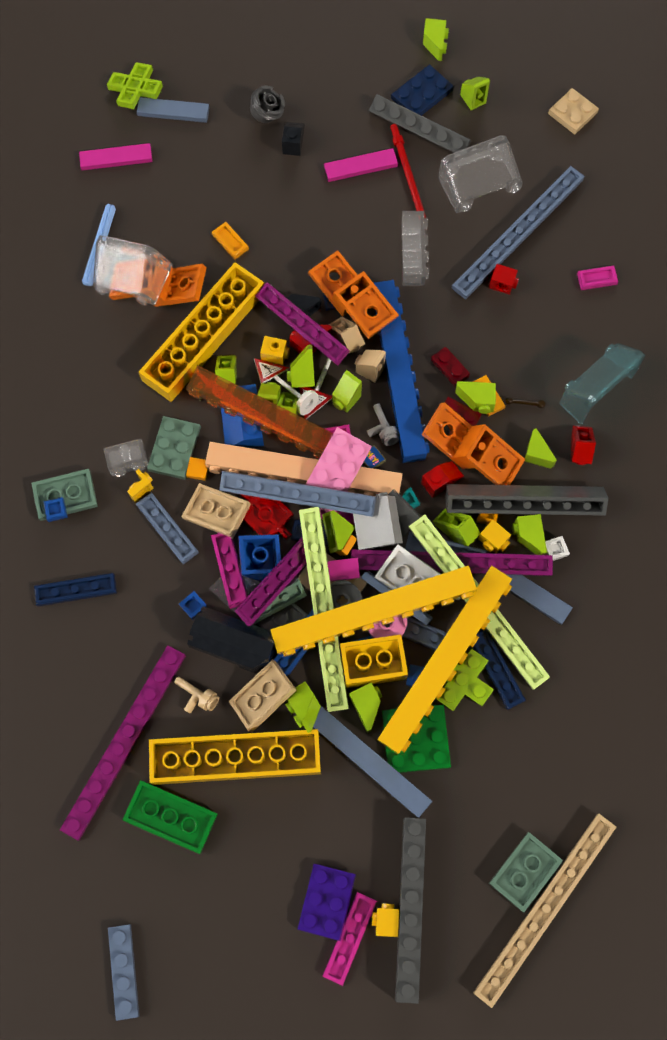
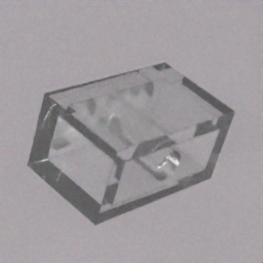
M142 439L103 448L111 476H123L126 472L138 469L142 471L145 467H148L149 462Z

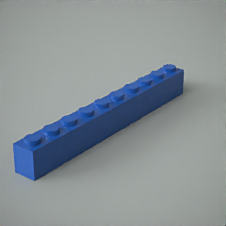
M394 280L374 282L375 286L399 314L398 318L379 331L382 350L386 352L385 369L395 423L400 435L399 445L403 463L426 460L430 449L428 441L425 442L424 436L421 435L426 427L425 424H421L420 418L423 417L422 407L418 406L417 403L419 391L418 388H414L416 375L415 371H411L410 365H413L412 355L408 354L407 351L409 339L404 335L406 323L405 320L401 319V314H403L402 303H398L397 299L400 298L399 287H395Z

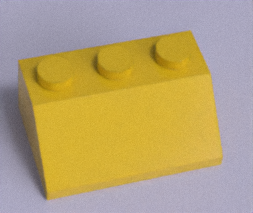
M401 634L340 643L346 688L365 686L371 682L372 684L407 679L408 671Z

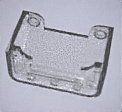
M505 135L452 153L443 158L440 163L438 179L456 213L468 211L472 207L474 199L499 189L505 188L507 192L515 193L522 188L523 182L510 142Z
M100 235L96 242L93 286L95 291L102 295L114 290L133 295L137 298L136 301L142 305H147V303L155 305L173 264L150 246Z

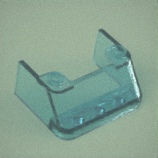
M612 343L604 351L605 354L575 381L571 380L564 387L566 391L559 404L580 424L584 423L591 408L626 376L630 379L634 377L646 356L638 349L620 343L615 345Z

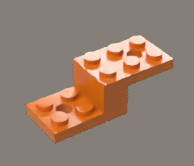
M338 250L308 272L340 315L343 317L348 313L368 339L399 316L367 274L363 271L357 275ZM336 272L340 278L332 280L329 274ZM367 309H375L377 311V315L373 317L369 316L367 314Z
M160 257L120 263L116 266L109 297L112 300L142 296L155 307L199 301L207 267L203 264L172 268Z
M445 402L440 403L421 434L462 469L476 468L495 485H511L525 461V458L485 424L472 426ZM445 425L450 429L449 435L444 433ZM499 459H502L503 461V467L501 469L498 467Z

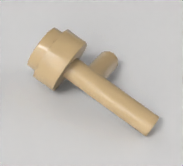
M179 676L175 679L174 683L192 694L184 708L186 712L192 713L197 702L198 706L205 711H212L218 704L219 697L211 689L202 692Z

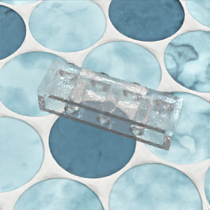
M402 211V286H425V279H429V267H426V262L429 261V251H425V246H428V234H425V230L428 229V218H424V211Z

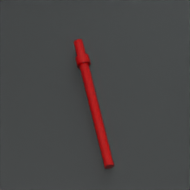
M392 124L390 128L393 134V144L397 147L420 220L426 218L404 149V139L399 133L397 124Z

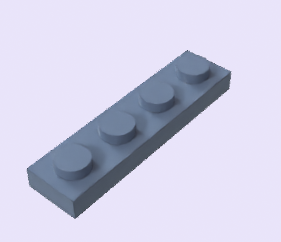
M131 924L109 927L108 935L116 1021L139 1017Z

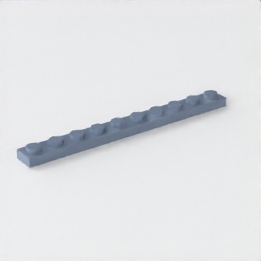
M570 166L452 285V289L466 300L493 273L496 264H501L584 180L585 176Z

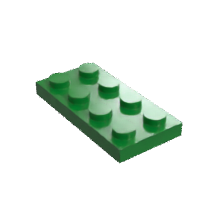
M140 780L122 820L201 854L218 814Z

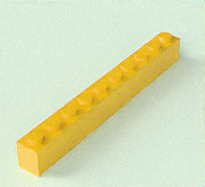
M468 565L270 630L277 653L283 654L286 657L295 654V650L303 648V650L316 647L315 643L323 641V644L335 641L334 637L340 635L345 638L354 635V631L359 629L363 631L375 628L374 624L382 622V625L394 622V618L402 616V619L413 616L414 612L422 610V612L434 609L433 605L439 603L445 606L454 603L453 599L462 597V600L473 597V593L477 592V588Z
M491 565L478 585L477 592H474V596L470 597L377 739L379 742L397 754L400 751L405 753L411 744V741L408 739L412 733L416 735L423 725L420 723L424 715L428 717L433 710L432 702L435 698L440 699L446 690L443 688V685L447 680L451 682L457 673L454 668L458 663L462 665L468 656L465 651L469 646L473 648L479 639L476 634L480 628L484 630L490 622L487 617L491 611L495 613L501 605L499 602L502 595L507 596L511 590L510 582L512 578Z

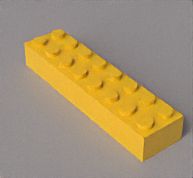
M234 262L140 369L139 375L142 382L172 402L257 304L259 300L255 295L264 286V282Z
M312 729L309 733L306 730L149 740L150 783L153 785L321 774L318 729Z

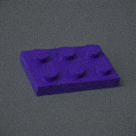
M313 864L297 930L341 941L356 874Z

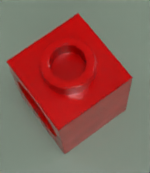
M496 264L489 288L510 295L512 288L516 289L519 278L516 277L518 270Z

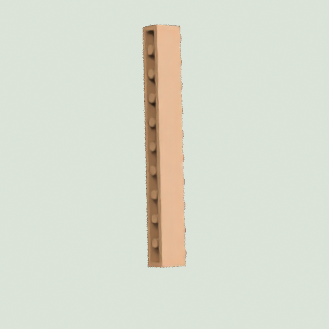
M210 442L205 465L214 474L228 471L306 485L319 460ZM361 467L347 492L376 496V494L385 492L389 494L395 489L400 493L403 473Z

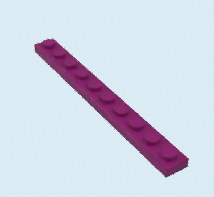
M351 550V558H358L359 570L379 571L392 551ZM409 551L439 573H443L428 552ZM455 553L464 566L469 565L472 574H486L492 565L506 575H553V555Z
M167 645L64 821L60 831L78 841L81 839L184 661L185 654Z

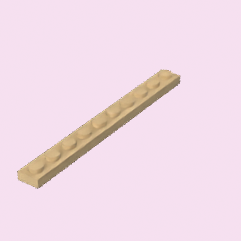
M597 814L473 992L491 1008H493L616 829V826L602 815Z

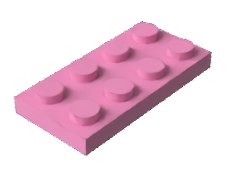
M337 427L306 485L348 491L372 446ZM320 508V509L324 510L325 512L333 511V510H330V509Z

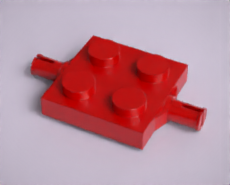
M240 494L251 504L243 521L257 535H274L279 532L285 540L292 536L285 528V524L294 514L281 501Z

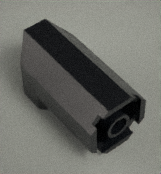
M202 607V613L198 612L189 634L193 636L192 641L188 640L187 643L189 648L238 665L239 668L252 673L259 672L274 658L276 648L268 630L253 624L247 626L242 620L206 607Z

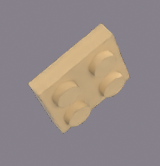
M572 88L549 109L548 114L575 135L598 113L599 108Z

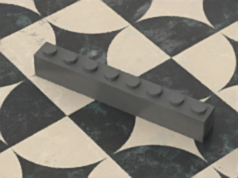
M446 484L445 504L447 513L606 516L608 496L604 487Z
M420 818L403 819L395 1001L400 1003L419 1004L426 819Z

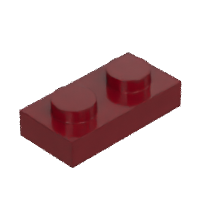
M446 346L431 357L434 365L454 387H456L457 381H464L470 375L469 371Z
M447 397L445 401L449 407L472 426L477 425L482 413L473 411L470 407L450 397Z

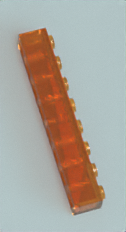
M198 365L186 388L189 391L188 394L197 399L201 397L207 400L206 403L215 408L219 406L225 409L224 412L233 417L237 415L243 418L242 421L251 426L255 424L261 427L260 430L264 433H273L282 442H291L296 445L295 448L303 452L307 450L313 453V457L320 459L333 433Z

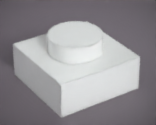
M563 536L545 541L546 554L553 555V561L569 556L570 553Z

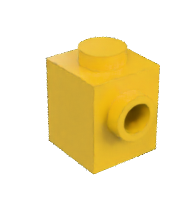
M264 336L260 352L261 360L284 365V360L288 359L290 348L287 347V340Z
M492 520L480 533L478 540L483 543L482 545L487 551H493L497 554L499 550L503 552L510 545L509 539L511 534L496 521Z
M381 904V908H377L376 912H372V926H376V936L398 937L399 909H394V904Z

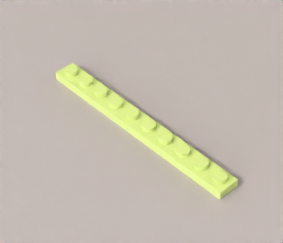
M314 507L299 510L313 612L314 615L334 609L320 508ZM338 636L334 637L335 641L323 644V641L318 642L328 712L349 709Z
M423 515L408 527L443 573L465 567L426 515ZM474 579V582H475V585H476V588H477L479 584H478L477 581ZM499 610L495 613L491 611L487 617L490 620L486 627L487 631L534 690L550 678V676Z

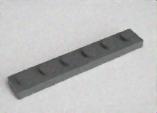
M376 94L369 109L371 113L397 124L461 157L464 156L471 142L470 139Z

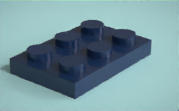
M429 64L392 93L391 99L396 104L422 116L451 93L454 86Z

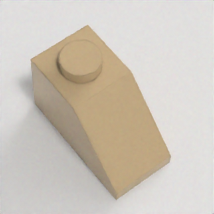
M340 317L328 324L332 326L333 337L349 349V353L358 351L365 344L357 324L348 319Z
M365 350L362 355L359 354L355 361L356 373L376 383L385 369L386 352L383 350Z

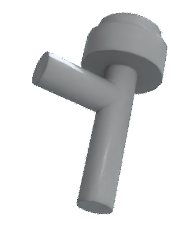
M375 404L373 408L380 424L366 430L368 436L372 437L380 433L379 436L382 443L386 446L394 445L399 441V431L397 427L389 425L381 405Z

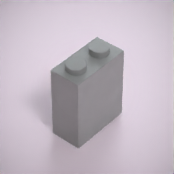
M387 492L376 494L373 517L353 514L359 550H369L403 543L395 496H389Z

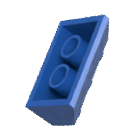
M256 384L237 386L228 391V393L260 413ZM220 404L225 444L245 448L264 446L262 425Z

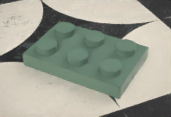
M163 416L147 470L185 480L189 460L193 456L201 429L200 424Z
M90 469L31 483L40 521L47 520L44 501L63 497L67 514L98 507Z
M527 832L489 884L524 913L563 860L531 833Z

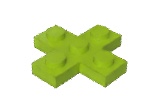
M136 62L129 75L117 72L112 73L107 87L108 90L120 92L116 100L118 106L135 109L140 96L152 99L158 98L163 84L162 81L149 79L153 72L152 65Z
M471 649L462 665H456L454 670L457 673L451 682L446 681L448 682L444 687L446 690L440 699L436 698V700L453 712L465 695L483 707L494 689L477 677L489 660Z

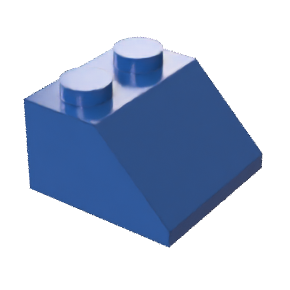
M279 535L238 536L241 575L262 581L281 561Z

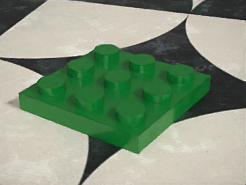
M434 705L429 716H423L420 721L423 725L416 735L412 733L408 739L411 741V744L405 753L400 751L397 754L385 746L387 763L399 773L451 768L444 705ZM397 709L382 710L384 729Z

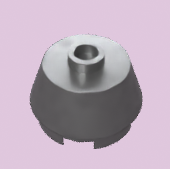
M261 86L251 96V114L261 123H269L280 118L284 111V97L282 94L279 96L277 92L272 90L274 88L272 86Z

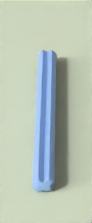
M107 204L105 206L82 279L85 286L93 285L116 211L114 205Z

